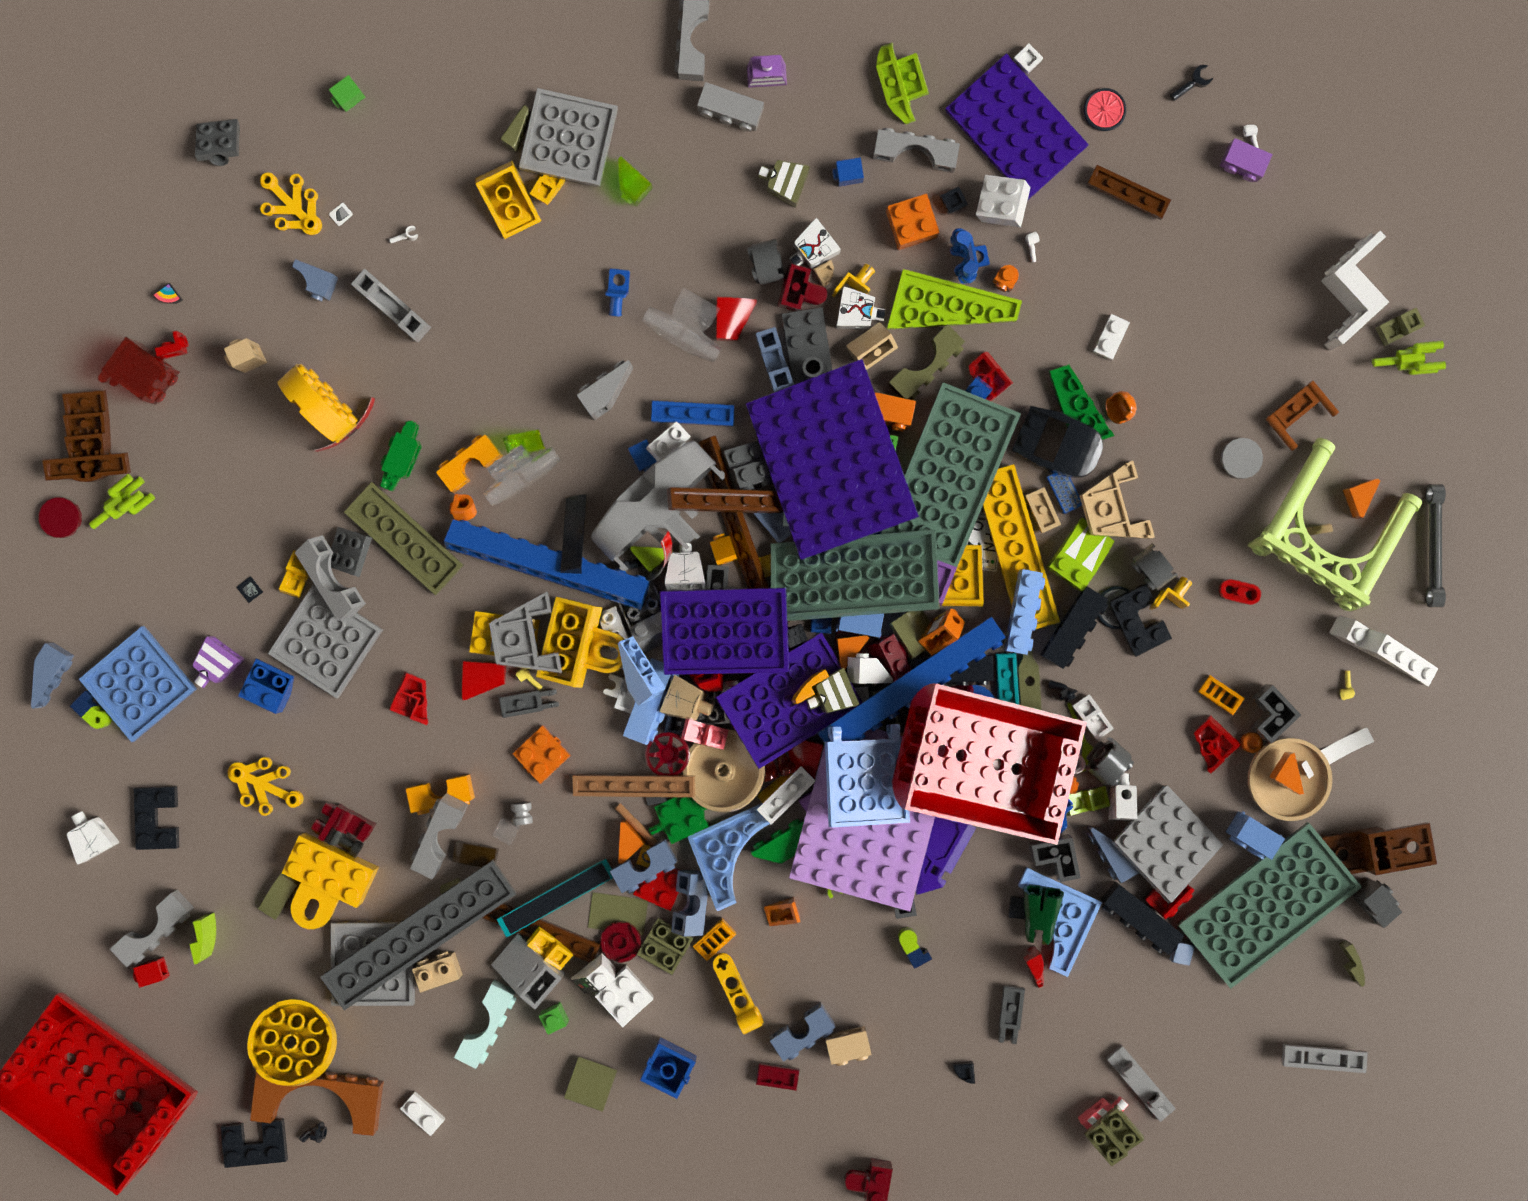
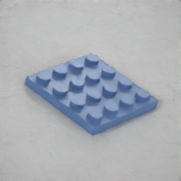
M145 626L140 627L79 678L81 683L131 742H135L197 690Z

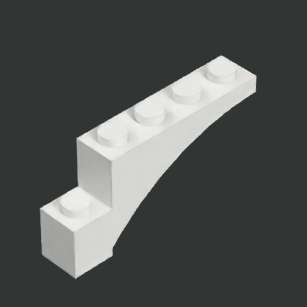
M1338 615L1329 632L1342 642L1374 656L1428 687L1438 670L1437 667L1387 634L1371 630L1354 619Z

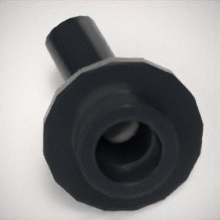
M1050 680L1049 688L1061 691L1059 701L1064 700L1067 703L1076 698L1074 694L1078 692L1076 689Z
M319 1122L302 1133L299 1139L301 1142H306L310 1138V1140L320 1143L322 1139L326 1138L327 1127H325L324 1122Z

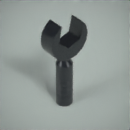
M1208 65L1198 66L1192 73V81L1186 82L1170 94L1171 100H1177L1191 90L1194 85L1200 88L1208 86L1213 78L1204 80L1200 77V72L1206 69Z

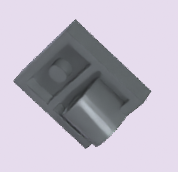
M238 119L196 124L195 157L198 161L210 160L216 166H225L229 162V157L239 156L240 124Z
M338 527L331 547L333 551L331 568L360 577L372 537Z

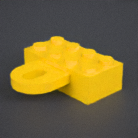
M556 597L541 656L559 653L562 673L537 670L536 677L571 687L583 688L587 669L602 673H615L623 668L618 643L625 639L618 633L598 628L602 612L601 607ZM605 645L616 648L618 657L614 660L604 658L600 654V649Z
M306 832L299 835L282 871V874L301 882L291 903V915L294 921L302 928L317 929L331 919L339 900L355 908L359 907L368 893L379 866L360 857L355 858L349 852L334 845H329L325 841H321ZM316 899L319 902V908L315 917L308 919L305 916V910L309 901Z

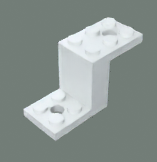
M1381 231L1374 235L1370 233L1360 239L1351 251L1346 252L1339 259L1340 261L1337 264L1332 265L1324 272L1326 276L1321 282L1352 314L1342 323L1344 326L1328 335L1327 338L1329 340L1324 345L1329 351L1343 345L1389 303L1356 266L1362 258L1386 237Z

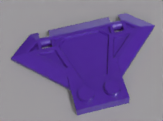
M935 817L915 891L916 895L944 887L946 880L942 879L944 872L946 871L951 874L976 830L975 826ZM935 865V866H937L938 868L936 869L935 873L933 874V873L931 872V870H932L933 866Z

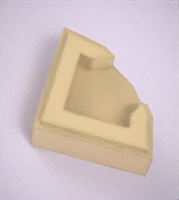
M832 260L813 269L821 286H827L833 277L834 266Z
M1330 524L1306 527L1309 535L1333 532L1332 525Z

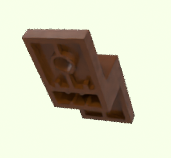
M1428 822L1387 830L1376 826L1321 837L1336 856L1339 850L1345 849L1346 857L1340 861L1351 874L1369 872L1373 875H1382L1437 864L1431 827ZM1414 841L1416 849L1409 853L1407 845Z

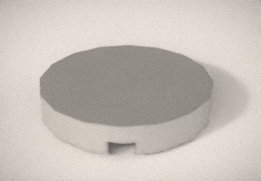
M1238 438L1225 445L1221 452L1220 461L1228 475L1237 479L1252 477L1260 470L1263 463V454L1256 442L1248 438Z

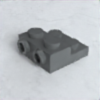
M759 440L721 452L734 490H753V486L760 484L761 487L772 484V477Z

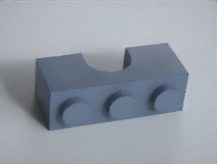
M776 327L757 332L756 340L773 393L793 386L794 383L782 352Z
M666 839L647 849L646 852L650 857V866L644 870L637 869L629 859L611 869L610 873L621 893L627 891L629 894L639 888L638 884L645 881L647 884L657 878V873L663 871L665 874L675 868L674 864L677 863V859Z
M680 870L677 875L676 891L687 895V904L683 910L673 912L671 932L684 937L702 936L705 925L708 888L701 871Z
M821 1002L804 1013V1019L809 1025L806 1032L795 1034L785 1025L770 1035V1042L783 1062L797 1057L799 1051L803 1048L809 1049L814 1046L816 1040L823 1036L825 1038L833 1033L835 1028L834 1021Z

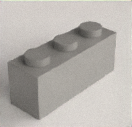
M705 82L697 108L704 117L712 118L713 116L719 118L720 122L731 125L733 123L739 125L740 129L750 132L751 130H757L764 109V102Z

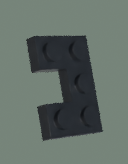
M1144 583L1108 601L1133 656L1137 657L1172 639L1164 620H1159L1144 628L1137 611L1155 603L1147 584Z
M177 786L134 788L136 850L179 848V827L158 828V808L178 807Z
M275 1119L271 1123L262 1122L263 1141L245 1143L244 1123L222 1125L221 1137L224 1167L286 1162L288 1160L284 1119Z

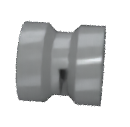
M531 802L511 804V811L515 813L513 814L512 825L533 823V817L528 812L532 808Z

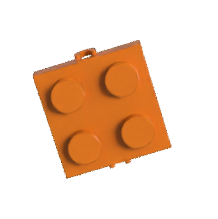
M541 726L513 753L524 766L523 768L527 770V773H530L540 784L571 756L560 744L561 740L557 736L554 737L545 726Z

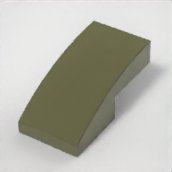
M1414 308L1375 329L1383 345L1386 346L1424 327L1425 324L1417 308Z
M281 873L258 909L276 920L287 901L292 897L299 882Z
M1344 940L1339 943V946L1349 959V962L1343 966L1354 983L1363 987L1365 985V976L1360 957L1353 944Z

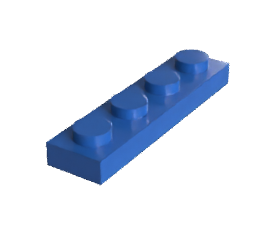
M652 401L651 422H678L679 424L733 427L734 405Z

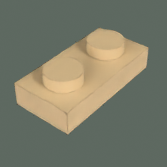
M1045 487L1025 495V499L1041 533L1061 525Z

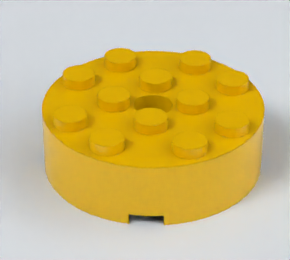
M296 364L277 381L279 388L291 403L296 404L301 409L299 411L300 414L329 440L339 443L357 426V418L352 414L353 411L346 403L342 404L338 400L339 398L332 392L333 388L326 381L322 383L318 379L319 376L313 369L310 368L308 370L304 365Z
M284 1000L264 1010L254 1021L248 1036V1056L256 1072L265 1080L277 1085L300 1086L315 1080L329 1067L335 1055L337 1035L332 1020L320 1007L302 1000ZM291 1037H294L297 1043L293 1048L288 1047V1041Z

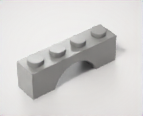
M680 0L679 11H683L682 19H678V31L681 32V39H677L676 52H680L679 60H675V72H678L679 80L704 81L705 55L694 48L690 38L695 27L708 20L710 0Z
M883 128L882 130L878 129L873 159L894 162L896 157L902 152L918 150L928 156L933 170L954 173L960 143H955L953 139H943L942 141L935 139L931 135L919 137L915 136L912 132L905 131L902 134L895 132L891 128Z
M366 269L351 283L415 341L419 342L432 328Z
M323 535L308 539L295 552L337 621L352 617L366 604L356 587H345L334 577L331 569L333 551Z
M447 793L442 799L438 798L433 806L435 813L433 816L430 815L425 825L428 829L426 833L423 832L418 841L420 847L415 849L410 859L413 861L411 870L430 879L435 877L446 856L438 844V832L443 829H455L461 822L468 803Z
M178 890L170 893L156 906L158 923L151 934L141 935L132 931L123 936L110 950L126 967L133 963L136 966L145 958L144 953L148 950L150 952L161 944L159 940L163 936L167 938L176 930L174 926L178 922L182 924L191 916L189 912L194 907Z

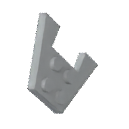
M548 592L489 623L497 665L562 673L559 653L538 656L532 616L552 613Z

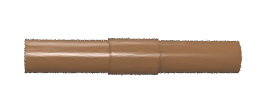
M621 803L615 808L651 847L657 842Z

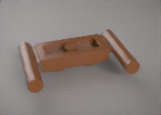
M1312 380L1265 420L1289 449L1293 451L1298 445L1286 432L1288 427L1319 402H1321L1332 417L1337 415L1339 411L1314 380Z

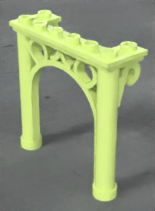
M1317 438L1312 446V452L1273 520L1265 527L1260 537L1249 542L1247 546L1259 556L1265 557L1274 553L1280 561L1294 566L1297 572L1307 574L1313 578L1316 584L1329 588L1330 592L1337 596L1333 601L1338 603L1340 608L1345 611H1354L1370 604L1369 594L1413 514L1419 510L1422 501L1413 494H1402L1374 547L1363 557L1341 558L1326 552L1311 538L1303 520L1304 503L1335 450L1332 442L1324 438ZM1293 517H1295L1297 528L1287 529ZM1290 533L1300 535L1302 540L1301 548H1297L1289 542L1288 537ZM1309 548L1307 552L1310 553L1312 560L1301 554V552ZM1368 560L1361 573L1357 564ZM1334 563L1336 564L1332 568V573L1322 567L1323 564L1329 566ZM1341 566H1349L1353 573L1352 580H1347L1341 576L1339 572Z

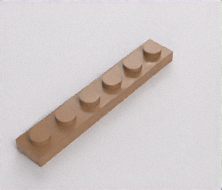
M695 775L572 776L573 796L695 797Z

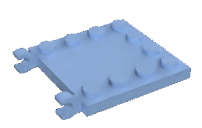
M900 724L886 725L889 739L841 741V727H828V735L831 742H825L829 827L910 823V812L898 804L892 787V779L902 738L900 739Z

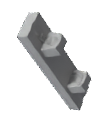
M1283 1044L1281 1064L1283 1066L1366 1073L1368 1055L1366 1051ZM1305 1051L1308 1052L1307 1061L1304 1059Z
M1122 1045L1106 1057L1160 1122L1176 1109ZM1156 1093L1157 1096L1151 1101H1149L1148 1099H1150Z

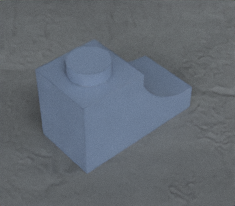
M295 259L292 267L304 276L307 284L305 290L311 293L310 297L321 302L323 298L330 301L338 277Z

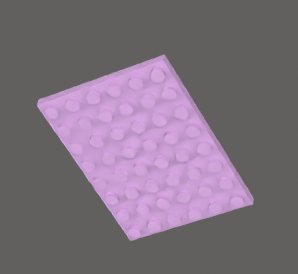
M869 729L864 733L866 737L862 740L889 739L886 731L877 729L872 732ZM824 746L789 878L910 911L935 816L909 811L910 823L829 827ZM939 746L937 754L942 756L945 753V747Z

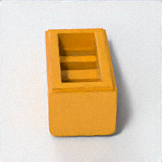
M1209 675L1198 691L1232 716L1245 699L1211 675ZM1212 682L1215 683L1216 685L1208 694L1206 690L1209 688ZM1218 688H1222L1223 690L1218 697L1214 698L1213 695ZM1228 692L1229 696L1227 697L1225 702H1220L1224 694ZM1233 697H1235L1236 701L1233 703L1231 708H1229L1227 706L1228 703Z
M721 918L693 945V948L708 961L736 935V931ZM720 927L728 934L726 937L718 930ZM714 932L722 940L720 943L712 935ZM708 938L716 945L714 948L706 941ZM702 943L710 950L709 953L700 946Z

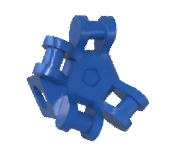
M956 228L950 238V243L952 244L950 254L963 257L964 259L954 268V272L958 276L960 283H972L977 277L978 268L990 264L987 248L985 245L974 247L973 237L970 232L962 228ZM976 251L983 254V261L980 263L977 261Z

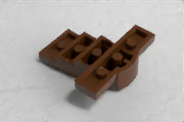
M106 390L62 394L66 414L63 415L67 434L64 440L69 457L42 460L45 480L72 479L80 482H96L103 480L109 475L131 473L128 452L111 454L110 419Z

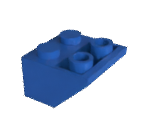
M255 659L238 696L275 714L281 713L291 695L294 676L259 659Z

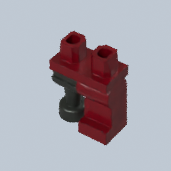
M327 802L321 813L330 817L328 822L325 823L318 818L311 829L319 835L317 839L325 841L332 846L339 844L349 849V854L356 858L364 845L362 842L368 839L377 823L346 808L342 804L337 806ZM347 832L356 836L358 840L355 843L346 837Z

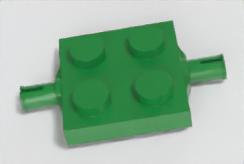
M674 797L654 807L659 817V823L648 829L651 831L657 828L650 832L652 836L663 830L667 834L670 843L674 844L709 827L704 812L707 809L699 805L692 797Z

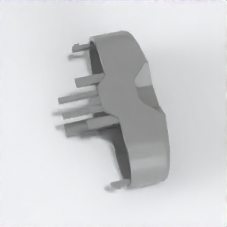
M690 441L683 444L653 464L616 499L591 535L592 541L612 562L616 561L622 571H627L629 568L619 557L647 531L661 544L664 535L657 528H666L687 550L689 546L686 543H690L694 538L698 539L700 536L680 516V511L668 510L667 489L670 487L694 488L711 469L722 480L725 473L723 471L720 472L715 467L716 462L697 442ZM685 511L691 519L698 514L696 511Z

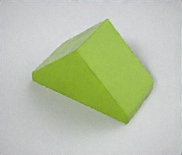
M631 546L630 550L649 572H652L664 562L663 548Z

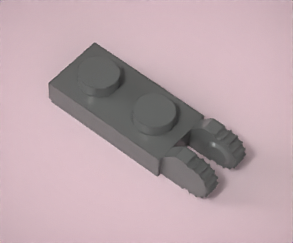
M553 689L542 692L539 690L500 697L502 718L558 707L559 702L553 701L542 704L541 698L542 696L555 695L557 690Z
M1003 986L999 1018V1043L1004 1042L1006 1028L1012 1029L1010 1036L1011 1044H1017L1025 995L1024 987Z

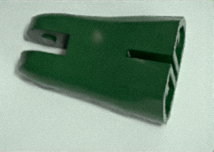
M1029 884L1023 888L1027 942L1034 943L1036 930L1043 931L1042 945H1049L1054 935L1064 892L1059 888Z

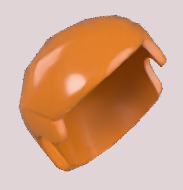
M1119 391L1113 393V396L1106 400V412L1113 423L1122 424L1131 420L1136 414L1135 399L1128 392Z

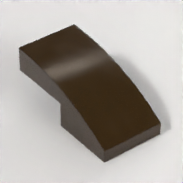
M455 841L452 862L482 867L491 860L497 863L499 848Z

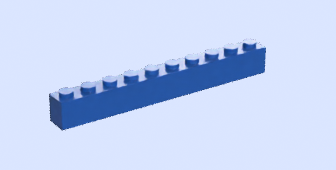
M453 519L444 540L446 549L639 610L642 609L649 590V581L645 577L640 575L632 576L621 569L613 570L607 568L602 563L594 564L588 562L585 558L582 561V574L561 573V550H549L548 547L542 544L533 545L523 538L514 539L504 532L495 533L487 527H476L465 520L457 521Z
M990 617L828 727H841V741L862 740L866 737L864 735L866 731L871 729L874 732L883 725L881 723L882 720L887 717L889 720L900 714L898 710L903 706H906L908 709L914 696L923 687L932 683L938 684L939 682L941 685L952 679L950 676L952 673L957 671L960 674L969 668L967 663L973 659L975 662H978L986 656L985 651L990 648L994 651L1002 646V640L1006 638L994 619ZM828 727L818 733L824 743L831 742L828 735Z

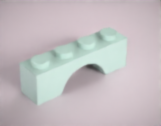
M496 980L492 982L482 1002L489 1012V1026L479 1034H467L454 1057L455 1059L475 1069L480 1063L484 1064L489 1055L486 1052L488 1046H493L498 1037L495 1034L498 1026L502 1028L507 1019V1016L504 1015L507 1008L512 1009L517 999L513 997L515 991L512 988Z

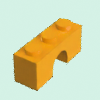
M487 435L477 436L471 441V446L467 449L465 447L461 448L455 453L456 457L451 461L446 460L438 466L440 469L436 473L451 492H457L471 481L465 473V466L469 461L479 460L485 468H488L503 456Z
M470 774L446 780L447 794L468 803V805L470 800L475 798ZM430 782L406 788L410 812H417V815L430 813L429 809H433L436 800L443 798V796H437L432 792Z

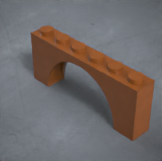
M256 1072L250 1121L271 1123L277 1117L281 1101L289 1092L304 1086H320L333 1091L345 1102L352 1117L353 1134L374 1136L378 1130L384 1081H380L376 1077H366L364 1079L358 1078L354 1074L339 1076L336 1072H325V1074H321L318 1078L307 1084L284 1086L271 1083Z

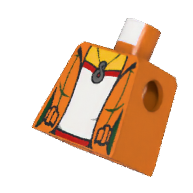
M948 609L930 622L918 642L931 655H934L959 639L965 622L955 609Z

